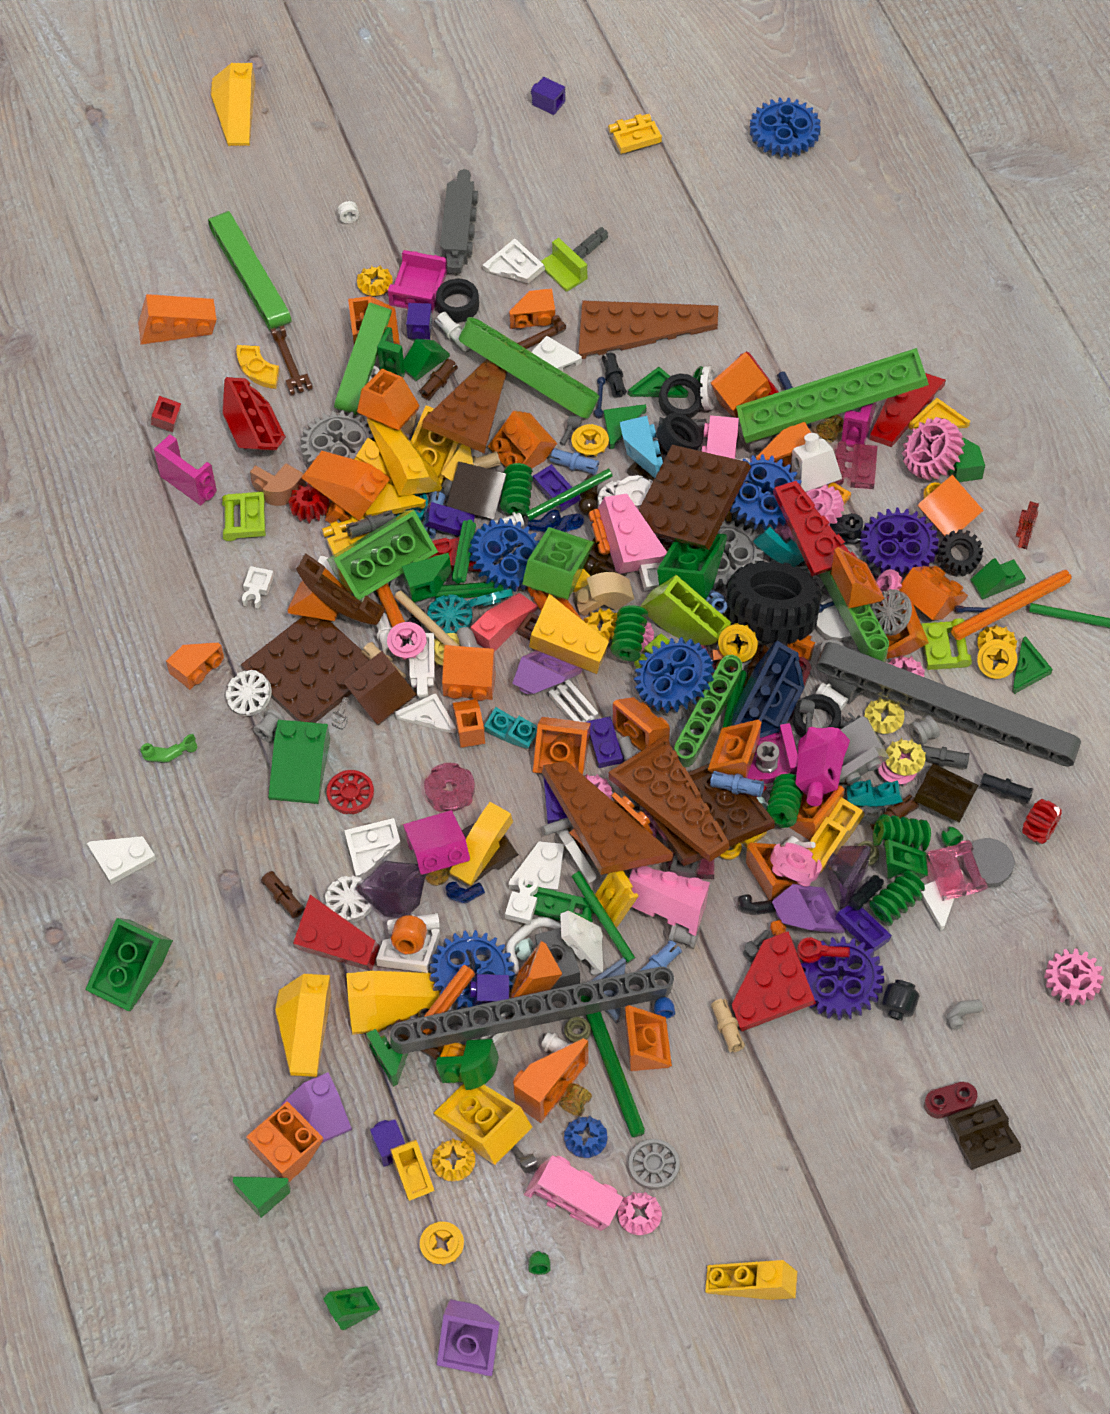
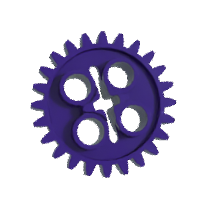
M896 507L895 513H892L889 509H886V515L877 512V519L870 517L869 523L864 524V531H861V554L866 556L869 563L873 562L877 567L881 568L880 574L886 570L893 569L899 572V575L903 578V574H908L912 567L929 566L930 562L934 563L935 555L938 552L939 538H936L937 530H932L933 523L925 524V516L920 519L917 518V511L910 515L908 508H906L904 513H900L898 507Z
M842 936L840 943H836L832 937L831 945L827 946L850 947L849 958L822 956L814 963H801L816 1004L809 1007L813 1008L817 1005V1014L819 1015L826 1010L828 1019L831 1018L833 1013H837L838 1020H841L842 1015L845 1013L849 1019H852V1012L854 1011L859 1016H862L861 1008L865 1007L871 1010L869 1001L878 1002L876 993H883V988L880 984L885 983L884 976L881 975L884 973L883 966L879 965L880 958L879 956L873 957V948L865 951V942L856 946L855 938L850 943H846L845 937ZM829 962L835 964V966L830 969H826L823 967L824 964ZM854 963L862 965L855 970L849 968ZM825 987L833 988V991L830 993H823L821 990ZM851 988L860 989L856 994L848 993V990Z

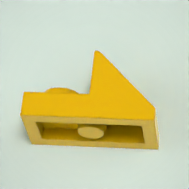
M416 1139L390 1149L394 1167L399 1174L409 1201L435 1191Z

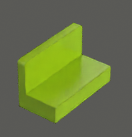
M560 238L552 241V254L541 260V262L544 264V271L561 288L568 292L588 279L587 263Z

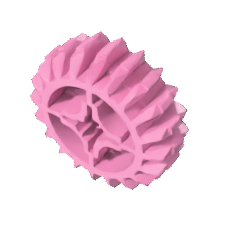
M935 417L934 420L927 418L925 424L919 422L917 429L912 428V435L906 436L908 442L903 444L904 449H906L902 452L905 458L903 462L908 470L918 478L929 481L932 478L939 480L941 474L947 476L949 469L954 470L953 465L955 462H960L958 456L964 454L961 449L965 445L962 440L963 435L958 427L947 419Z

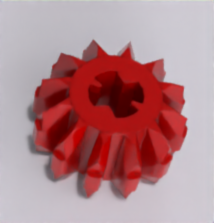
M309 483L306 487L299 484L298 490H292L291 497L289 498V506L293 516H297L300 522L307 519L309 524L314 518L319 521L320 515L326 516L327 508L330 505L328 497Z
M1038 800L1026 816L1022 833L1034 842L1045 843L1050 839L1055 828L1058 826L1057 824L1062 814L1061 809L1049 800Z

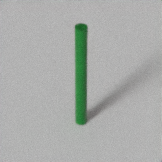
M608 468L530 509L525 514L530 521L610 479L613 475Z
M1035 603L1030 604V613L1110 628V618Z
M580 871L576 872L571 876L626 960V963H630L636 957Z

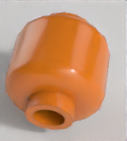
M405 915L400 917L395 922L391 935V942L394 948L403 954L419 952L425 943L427 935L426 924L416 916Z

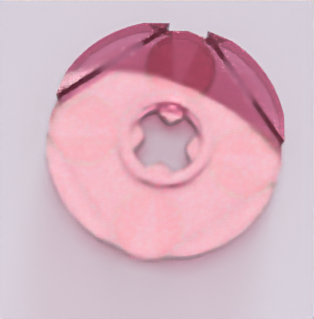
M450 762L437 765L431 770L428 778L426 777L425 795L436 811L460 810L469 806L473 801L475 793L474 777L467 768L465 770L456 763ZM447 783L457 786L453 791L444 790Z

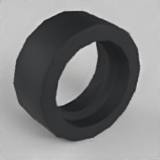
M456 278L442 283L436 293L438 313L446 312L456 323L465 322L468 317L473 318L479 309L478 289L472 282L466 279ZM453 294H463L471 298L468 304L461 307L449 306L444 302L447 297Z
M679 373L670 376L664 381L659 392L658 402L661 410L666 416L670 413H680L689 418L694 417L702 406L701 399L703 397L700 396V387L702 385L689 374ZM676 385L690 388L695 395L693 405L687 409H678L672 406L668 400L669 390Z
M670 413L666 416L656 432L658 441L668 452L672 445L697 450L704 439L699 426L691 418L680 413ZM673 430L680 433L686 439V441L681 439L678 435H676Z
M812 694L803 698L813 701L815 703L814 709H821L831 715L832 723L828 727L840 729L841 710L838 703L823 694ZM800 700L794 710L793 726L797 735L802 738L806 734V724L803 722V713H799L802 702Z

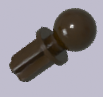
M587 475L585 480L593 477V475ZM598 485L580 494L582 499L579 501L578 508L582 514L588 515L590 511L597 509Z
M588 557L583 568L590 576L603 572L618 573L608 568L605 562H598L593 557Z

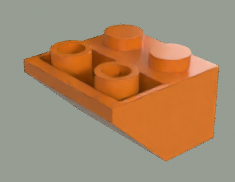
M372 296L348 299L354 344L368 304L373 303L392 310L387 327L392 328L393 343L400 345L394 307Z
M381 369L362 388L357 413L366 416L368 419L381 422L390 428L400 430L419 410L420 405L403 377Z
M513 411L492 439L488 448L493 453L497 451L499 459L505 467L510 464L521 463L532 469L546 460L557 445V442L531 413Z
M935 565L912 567L901 583L902 588L899 589V591L909 597L913 605L932 620L944 619L955 609V606L960 605L969 596L963 591L964 588L961 584L954 580L950 581L944 576L946 573Z
M288 1101L246 1136L249 1148L278 1178H288L289 1182L306 1168L324 1140Z

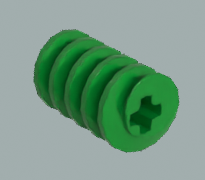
M510 464L503 472L506 474L502 488L500 508L509 516L513 515L512 512H515L516 514L521 513L522 517H525V512L530 510L531 483L533 482L531 474L533 470L525 464Z
M628 605L618 610L615 622L616 627L614 628V636L612 637V645L610 647L612 654L617 658L629 662H635L640 659L641 655L639 652H641V644L644 642L642 635L646 632L644 627L647 625L646 619L649 616L645 608Z
M781 774L774 779L766 811L775 821V826L781 828H789L796 823L803 797V792L796 785V776L793 774Z
M882 814L874 826L873 843L875 846H879L882 842L885 847V841L889 839L915 849L921 847L922 851H926L931 840V828L926 820L920 819L918 821L914 818L890 817L889 815Z
M905 870L901 876L895 878L894 883H889L886 889H882L879 895L872 898L869 902V907L879 920L891 926L893 925L892 918L900 919L899 911L902 913L908 912L906 905L914 907V899L917 901L922 900L923 896L920 891H925L924 883L916 874Z

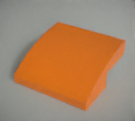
M953 475L916 505L943 537L947 534L949 535L953 530L956 533L958 529H963L984 511Z

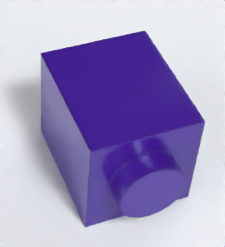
M544 76L531 89L532 105L552 115H555L566 102L565 86Z
M408 304L406 322L408 339L430 340L433 319L431 304Z
M477 974L474 977V981H470L469 997L474 998V1005L509 999V975Z
M395 1119L381 1121L374 1128L370 1129L372 1141L383 1167L393 1164L390 1149L405 1144Z

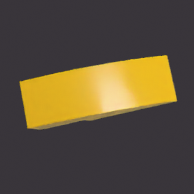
M842 797L830 816H826L810 842H815V848H806L813 853L811 858L816 863L818 859L822 864L821 872L837 855L865 816L863 810Z
M492 802L488 803L466 838L470 860L452 866L449 872L450 875L469 886L473 885L499 849V841L512 825L511 813Z

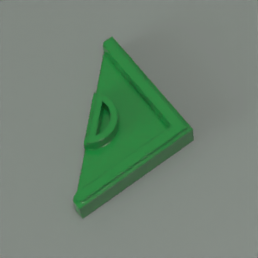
M658 366L629 388L628 395L630 397H659L660 389L670 375ZM682 385L673 386L668 392V398L688 397V390Z
M646 404L603 410L610 449H614L615 444L623 437L620 422L639 418L642 414H645Z
M1026 636L1023 637L1012 690L1014 694L1052 674L1053 670Z

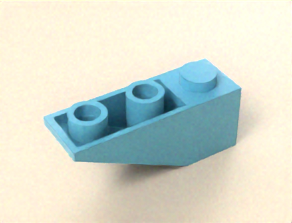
M647 416L620 422L627 455L655 478L658 471H660L659 469L663 461L662 457L656 456L661 453L658 440L653 441L654 438H657L654 424L649 425Z

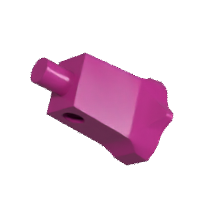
M809 727L807 733L798 742L796 785L807 796V803L811 806L821 805L824 794L838 789L844 756L850 743L849 738L839 728Z

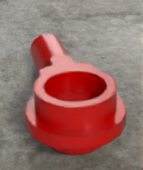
M807 937L798 944L797 955L800 960L806 963H814L822 956L849 958L850 947L822 945L821 941Z

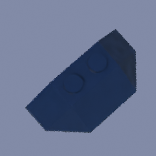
M775 641L753 670L734 707L731 726L760 720L762 722L760 738L779 732L780 725L787 723L805 688L798 652L779 641Z

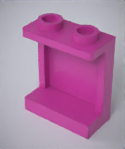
M403 250L402 264L395 284H390L388 289L389 305L408 309L409 303L431 304L433 314L436 306L437 290L444 283L447 275L446 258Z
M877 402L862 406L861 412L851 410L845 412L841 445L864 450Z
M171 434L154 448L160 477L200 506L215 495L217 489L210 463L206 462L200 469H196L184 461L180 455L177 439Z
M790 723L782 724L778 733L762 737L758 743L759 746L763 742H773L778 746L777 769L772 773L760 772L756 767V749L747 776L748 779H762L764 784L773 783L774 779L781 774H797L798 754Z
M452 810L403 824L408 847L414 852L421 874L430 873L470 860L466 839Z

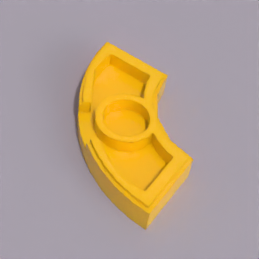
M237 345V358L242 372L258 385L277 389L280 372L279 366L270 364L263 359L260 346Z

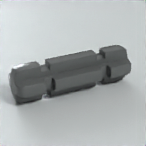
M603 227L598 228L580 243V246L574 248L573 251L581 259L585 258L586 255L600 245V242L608 238V231Z

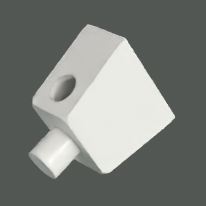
M806 434L804 437L805 444L793 449L791 473L797 472L794 480L802 481L800 486L805 492L842 479L832 447L824 439H819L818 434Z

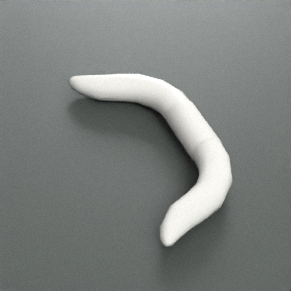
M537 917L532 919L530 925L524 924L513 934L506 945V953H511L508 961L514 962L513 971L515 974L519 972V961L515 954L517 943L538 927L545 926L555 930L561 928V923L548 917Z

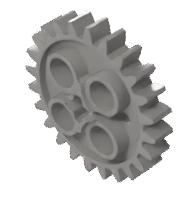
M342 410L340 415H336L332 411L330 417L323 413L322 420L315 417V425L308 423V430H303V437L300 438V448L304 462L307 461L308 467H310L321 451L355 459L367 438L374 442L376 441L368 422H362L361 415L354 418L353 412H351L348 416H345L344 410Z
M724 520L718 534H727V540L731 542H726L719 565V568L723 569H718L713 586L714 590L719 585H722L723 590L726 591L729 579L736 570L752 562L755 564L757 561H763V551L753 542L758 535H752L751 528L744 531L743 523L736 527L734 520H732L730 525H726Z

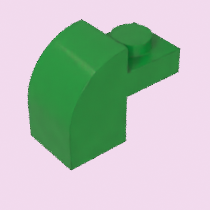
M493 1039L467 1040L463 1056L438 1057L436 1067L442 1083L463 1082L466 1090H472L486 1084L496 1072L499 1055Z

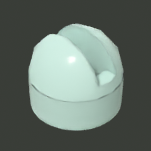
M530 938L520 941L515 947V951L518 952L516 956L520 960H527L533 953L532 945L534 944Z

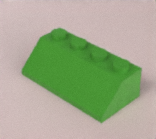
M409 510L326 560L340 583L351 595L360 600L365 595L367 596L403 574L402 566L425 560L438 551L415 510Z

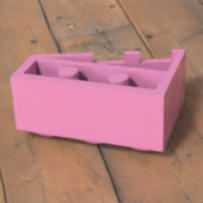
M648 866L633 868L629 881L633 886L631 890L634 894L637 893L639 897L632 907L650 916H654L656 913L668 919V924L675 926L678 923L689 928V933L696 936L706 908L710 882L695 877L678 876L674 872L655 870Z
M553 1155L538 1167L524 1193L529 1198H532L533 1194L548 1200L547 1206L555 1209L556 1205H559L571 1212L570 1217L600 1231L610 1225L623 1199L622 1196L617 1194V1190L608 1184H600L594 1180L593 1175L584 1170L578 1171L570 1166V1162L567 1159Z

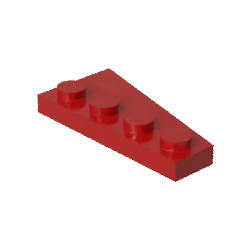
M925 373L929 385L887 398L870 434V440L892 447L908 429L909 423L921 412L926 404H929L934 399V395L945 386L946 379Z
M797 481L774 488L772 492L812 576L832 569L834 550L837 547L856 557L853 551L850 552L844 545L845 541L839 534L836 535L828 525L830 522L826 517L820 515L814 507L815 503Z

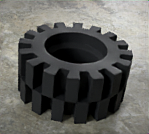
M958 529L956 533L954 530L951 531L949 535L947 534L943 538L938 548L937 555L939 556L937 561L942 562L940 567L942 569L946 567V573L950 574L952 571L954 572L953 576L958 577L959 573H961V576H966L967 573L971 574L983 557L982 553L984 551L983 548H980L982 545L981 541H976L977 536L975 534L971 537L968 530L965 533H962L963 529ZM956 545L965 547L969 553L968 559L964 561L956 560L951 554L952 547Z

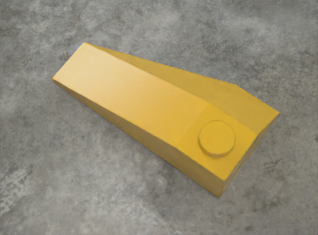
M230 63L212 78L211 98L228 146H250L255 92L253 63Z
M367 418L368 425L399 496L441 491L442 486L434 468L401 429H393L381 422Z
M392 971L346 973L352 1035L365 1034L374 1029L380 1032L387 1029V1026L396 1023L398 1019L406 1021L410 1019V1016L418 1014L420 1010L424 1008L430 1009L441 990L433 991V986L436 982L430 981L432 973Z
M302 974L278 992L275 1013L289 1072L292 1076L317 1077L331 1002L330 975Z

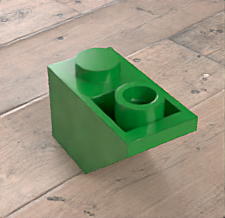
M962 438L965 445L961 449L964 454L958 456L960 462H955L953 465L954 470L949 469L948 473L952 474L958 482L983 479L985 463L980 446Z
M448 553L402 566L404 582L413 602L437 595L452 572Z

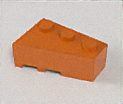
M146 294L138 322L140 344L212 335L217 320L214 299Z

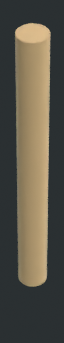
M400 590L395 594V598L431 633H434V636L444 645L459 646L403 591Z

